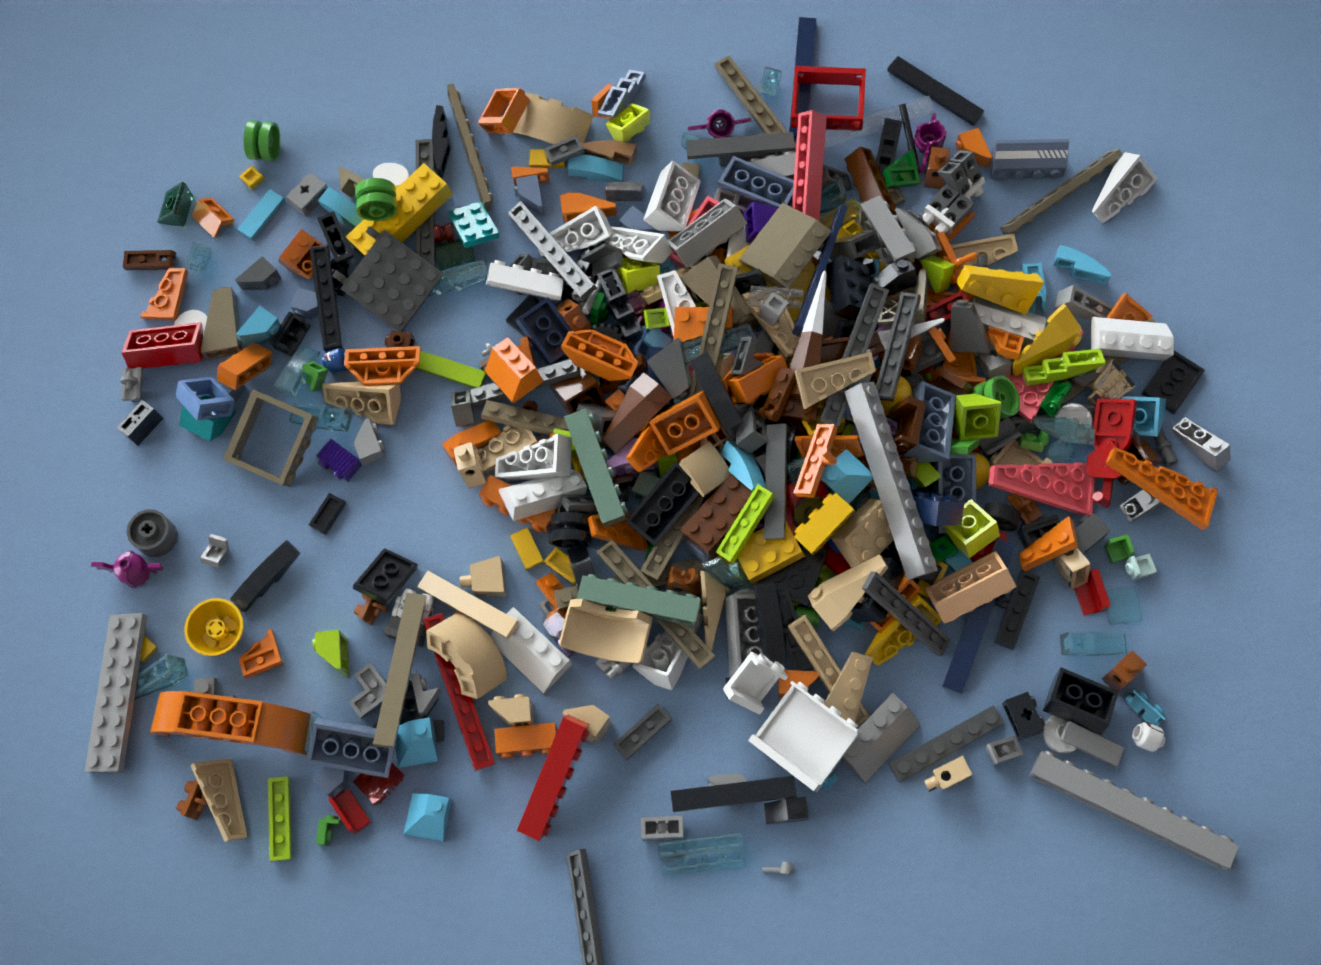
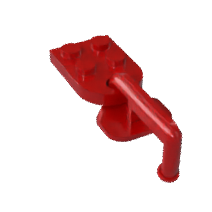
M1097 399L1092 431V443L1095 450L1087 457L1086 472L1093 478H1104L1102 492H1095L1092 495V499L1106 509L1111 505L1114 479L1122 476V474L1108 466L1106 461L1114 447L1126 451L1131 445L1137 407L1135 399Z

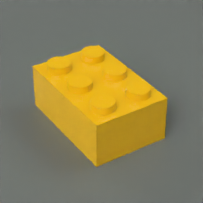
M830 493L822 501L824 505L821 509L818 510L816 508L808 516L810 520L805 525L803 523L800 524L794 531L796 533L794 538L813 555L855 513L854 509L837 493L834 495Z
M786 521V540L766 541L763 528L750 536L737 558L749 581L754 584L800 560L805 555Z

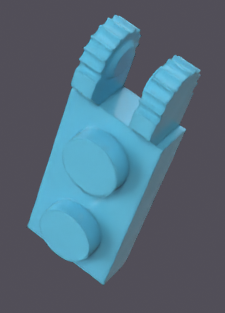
M1041 263L1022 265V272L1024 274H1038L1044 281ZM1045 283L1035 298L1040 299L1041 312L1047 311ZM1035 300L1029 309L1031 313L1036 311Z

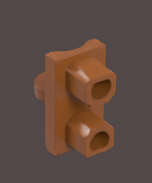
M1013 493L1006 496L1009 504L1021 512V520L1024 525L1032 523L1043 516L1035 505L1034 500Z
M674 566L669 569L670 576L666 579L667 589L673 591L676 588H680V591H686L698 597L702 594L700 590L701 579L698 577L696 569L690 568L688 571H683Z
M362 594V598L366 601L364 605L358 604L355 607L354 614L367 624L373 625L380 612L387 613L388 608L384 604Z
M194 779V782L188 781L184 790L189 794L186 801L181 800L178 802L176 810L181 812L180 815L198 820L200 812L202 813L204 806H208L198 781Z

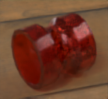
M446 223L444 226L439 224L433 225L436 243H441L443 240L454 241L451 223Z

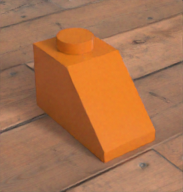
M979 128L958 134L957 141L955 142L957 152L959 150L971 151L974 153L978 165L989 167L992 155Z
M784 670L788 678L786 680L778 679V697L783 698L792 686L790 684L791 681L796 684L800 681L810 688L819 679L818 673L816 671Z

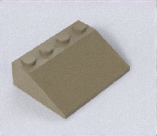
M782 203L738 261L752 271L760 269L765 281L773 287L777 286L779 292L784 295L831 233V230L818 220Z

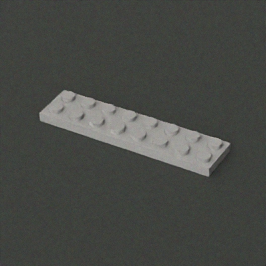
M116 614L109 617L85 772L123 773L147 620L146 614Z

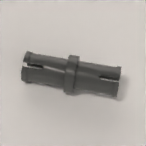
M1161 427L1159 435L1153 436L1157 444L1156 449L1158 452H1161L1166 466H1172L1178 462V459H1176L1171 448V441L1167 440Z

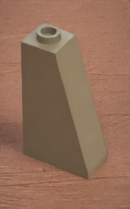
M716 255L707 257L680 277L681 281L709 306L720 263ZM735 287L730 307L733 308V324L741 325L748 320L747 316L752 312Z
M221 287L213 290L201 345V354L206 360L232 356L243 350L236 335L240 330L237 296L231 287Z

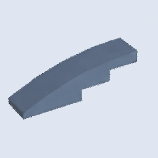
M629 69L626 77L620 78L616 87H611L598 111V115L615 118L620 114L643 84L646 78L645 72Z

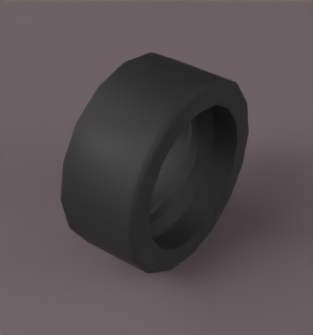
M988 502L985 504L984 511L997 521L998 529L1004 531H1015L1018 529L1021 519V512L1018 509L1001 502Z

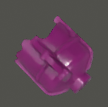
M717 109L711 112L705 125L689 126L688 131L707 128L708 133L714 138L729 137L734 131L735 124L751 122V118L735 120L728 111Z
M932 113L931 122L917 126L914 143L918 150L925 153L921 168L923 173H925L931 147L942 148L947 131H945L944 125L939 120H936V113Z
M133 551L121 554L116 559L114 565L105 562H91V567H96L97 570H107L110 573L114 572L120 582L125 583L131 588L144 584L149 579L150 572L157 574L158 571H163L161 563H148L147 565V562L141 555Z

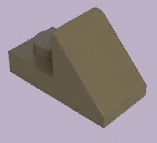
M342 166L339 167L341 191L347 196L352 197L356 185L365 179Z

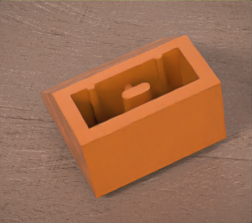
M301 229L279 256L278 262L291 272L310 280L313 276L310 247L322 246L323 244Z

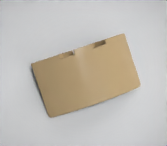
M525 93L530 101L513 131L514 134L529 136L553 145L577 135L581 144L584 143L593 115L577 107L569 108L562 106L563 102L552 98L548 101L540 95Z
M585 599L570 600L559 641L561 647L610 661L642 663L653 617L640 611L616 609V613L606 611V606L595 604Z
M456 613L426 630L428 649L438 653L446 661L450 660L455 666L454 672L460 684L461 694L478 699L507 680L506 667L497 645L490 635L471 618Z

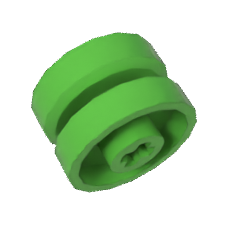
M257 120L247 122L243 138L247 159L260 160L262 158L264 161L272 162L277 160L281 143L280 130L277 123L266 121L262 124V122Z
M370 178L360 181L356 185V212L359 217L368 221H384L396 215L398 209L394 183L383 178Z
M996 376L988 381L979 383L971 393L1000 401V421L1003 418L1014 416L1020 407L1018 391L1009 378L1005 376Z

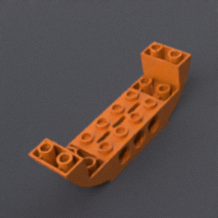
M166 691L159 694L150 735L170 737V734L278 748L286 753L306 755L314 715L263 701L188 691Z

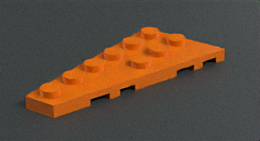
M1116 447L1110 451L1106 464L1113 470L1122 474L1129 481L1135 483L1145 492L1151 494L1201 530L1208 527L1218 493L1217 488L1212 487L1209 489L1204 487V483L1200 481L1196 483L1189 481L1187 476L1163 466L1159 468L1152 466V462L1148 460L1140 461L1135 455Z

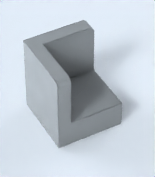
M772 292L762 305L758 317L774 327L784 314L789 302Z

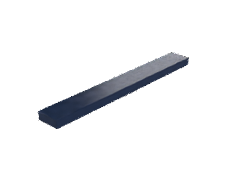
M799 17L795 66H812L816 18ZM800 83L797 114L809 111L811 84ZM790 115L789 132H793V134H794V140H797V130H798V129H797V128H791V115Z
M844 204L839 206L830 226L831 233L823 245L792 330L793 335L799 336L805 325L822 273L826 269L848 208Z
M997 538L991 553L996 551L1008 568L1016 545ZM996 598L969 612L942 687L962 694Z

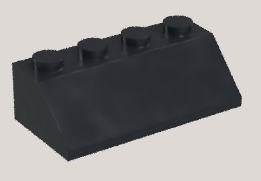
M675 461L625 522L656 547L700 493L690 483L692 480L690 476Z

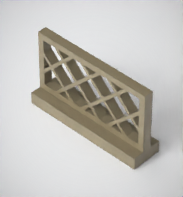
M927 269L919 270V275L916 276V286L901 291L904 293L920 294L921 296L914 324L926 322L928 296ZM901 292L893 294L894 296L891 298L886 297L878 319V327L893 325L896 314L894 312H896L898 303L895 301L900 299ZM889 305H892V306H893V307H891L890 309L885 308V307H887V306H889Z

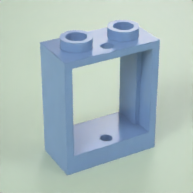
M213 377L178 381L176 398L197 421L232 416L234 399ZM209 394L213 399L200 400L197 396Z

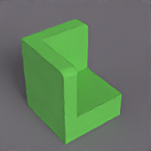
M314 361L303 364L301 371L307 373L305 382L311 385L310 391L314 392L322 389L328 369Z
M1128 534L1109 539L1104 545L1111 564L1127 560L1135 553Z

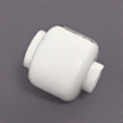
M1143 722L1138 724L1133 730L1132 738L1134 743L1142 749L1154 752L1165 744L1164 731L1161 727L1149 722Z

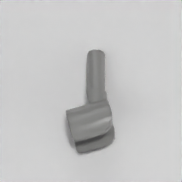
M782 862L781 868L763 867V872L780 873L789 876L792 873L793 865Z

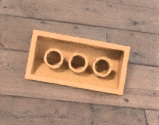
M995 551L934 582L933 585H929L925 589L945 624L956 620L957 617L965 613L972 612L975 608L984 603L991 602L1002 594L1009 593L1012 589L1016 588V585L1007 567Z

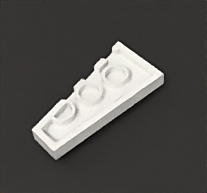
M675 270L657 276L673 336L675 307H696ZM702 337L684 342V347L702 342Z

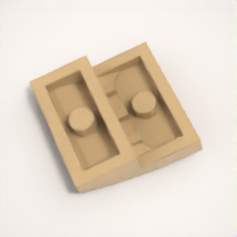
M710 441L681 460L679 464L692 479L690 483L702 497L723 484L732 474L728 471L727 464Z

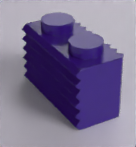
M331 438L316 454L319 460L318 464L325 470L330 468L333 471L332 474L339 480L345 479L347 482L350 481L357 470L362 467V463L357 457Z

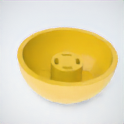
M220 598L208 599L196 605L189 613L184 627L185 638L189 646L197 653L205 656H221L233 650L240 642L244 632V620L241 612L232 602Z

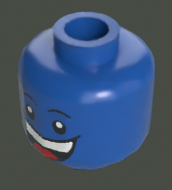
M338 347L325 351L322 357V364L329 372L337 373L347 370L344 366V348Z

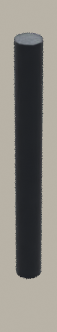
M901 104L899 109L909 151L914 150L918 173H920L921 170L906 104Z

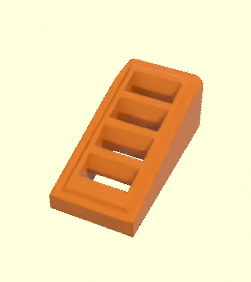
M511 167L515 186L517 185L516 178L537 175L539 183L550 181L547 168Z

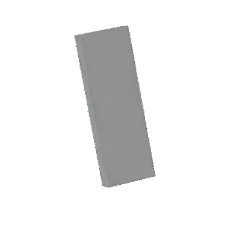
M1071 721L1066 722L1060 741L1113 767L1118 766L1124 747Z

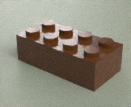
M731 474L680 529L687 540L714 561L719 556L716 553L718 547L753 491Z

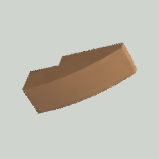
M602 140L582 144L585 152L583 155L600 157L614 162L619 161L633 165L637 156V145L628 142Z

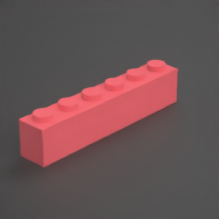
M810 110L799 113L792 208L819 221L827 116Z

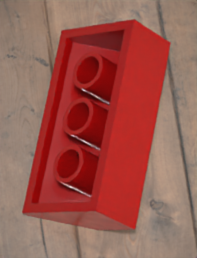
M202 323L130 330L121 352L129 369L142 367L143 369L160 368L162 366H177L201 362L203 358L201 354L203 340Z

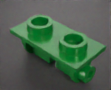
M1055 381L1039 404L1051 419L1072 390L1070 382L1060 384L1058 381Z

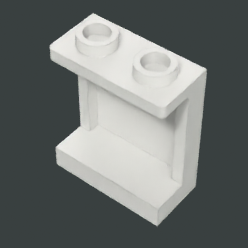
M751 651L723 690L730 701L760 715L764 710L761 703L762 699L779 678L786 680L788 676L782 664L777 661L773 663L765 655H757Z

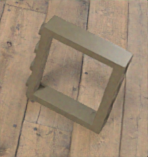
M252 390L223 460L280 485L290 487L292 480L296 478L297 468L303 462V454L310 446V438L317 429L316 424L319 417L264 393ZM264 401L305 418L280 477L239 460Z

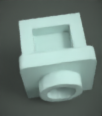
M1150 554L1136 558L1132 556L1125 562L1126 572L1128 575H1131L1132 580L1153 575L1157 572Z

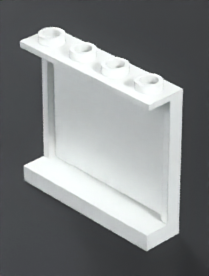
M791 681L790 684L792 686L757 734H753L748 741L810 789L818 792L861 732L856 729L859 725L849 718L845 721L841 718L840 715L842 713L835 707L831 706L830 709L823 704L825 700L816 693L814 696L810 695L807 692L809 688L800 681L798 684Z

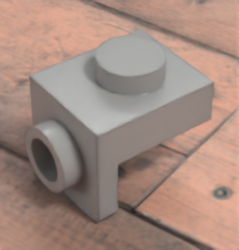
M210 534L208 537L209 545L201 555L200 561L201 563L219 568L229 553L228 540L222 536Z

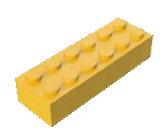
M423 163L396 189L398 211L395 216L384 221H368L364 219L346 238L363 257L376 241L365 232L369 226L380 234L384 230L402 243L444 204L453 193L447 183Z

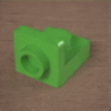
M1041 428L1038 437L1031 433L1021 434L1017 438V442L1021 448L1042 452L1044 446L1048 445L1049 435L1045 428Z
M326 815L325 819H319L317 845L329 846V841L333 839V829H331V826H343V821L338 820V816Z

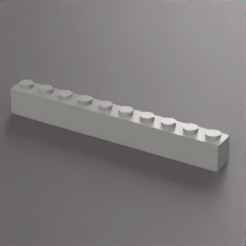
M874 382L860 383L844 391L907 580L919 578L938 571L936 562L932 555L922 520L917 511L916 502L913 499L903 464L897 452V446L894 443L878 390Z
M1041 751L1037 755L1028 777L1223 871L1231 868L1239 845L1233 843V839L1224 835L1218 836L1209 827H1199L1193 824V820L1185 816L1180 818L1174 815V811L1171 809L1155 806L1152 800L1145 797L1139 798L1129 789H1120L1114 786L1115 783L1108 779L1101 780L1095 777V773L1083 769L1082 771L1076 768V764L1071 761H1061L1052 752Z

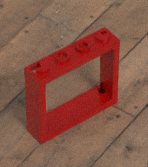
M795 66L791 128L798 129L799 114H797L800 83L859 86L858 116L825 115L827 116L826 129L862 131L866 69Z

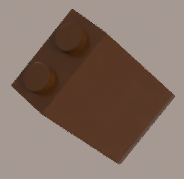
M579 368L580 376L549 385L568 415L577 412L578 403L596 404L606 408L605 398L598 382L590 372Z

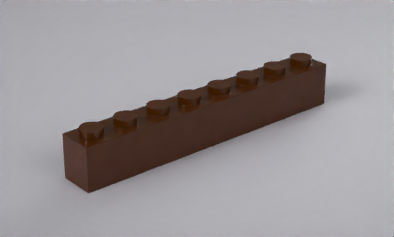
M861 146L858 147L844 160L847 164L846 168L853 178V184L858 189L860 200L864 203L877 196H881L883 201L888 203L892 215L896 216V206L871 150ZM915 258L912 265L916 269V276H918L919 270L923 266L920 260Z

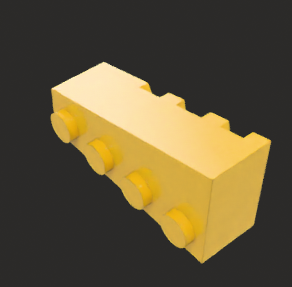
M969 265L963 267L956 280L962 291L1025 315L1045 283L1035 273L1024 274L1019 271L991 270L985 267Z

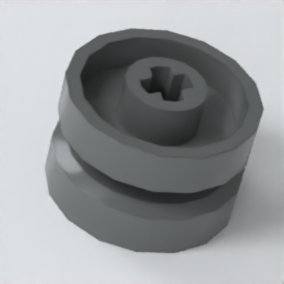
M146 509L134 515L128 523L126 532L130 543L141 553L149 557L166 555L173 549L178 536L176 526L163 513L154 509Z

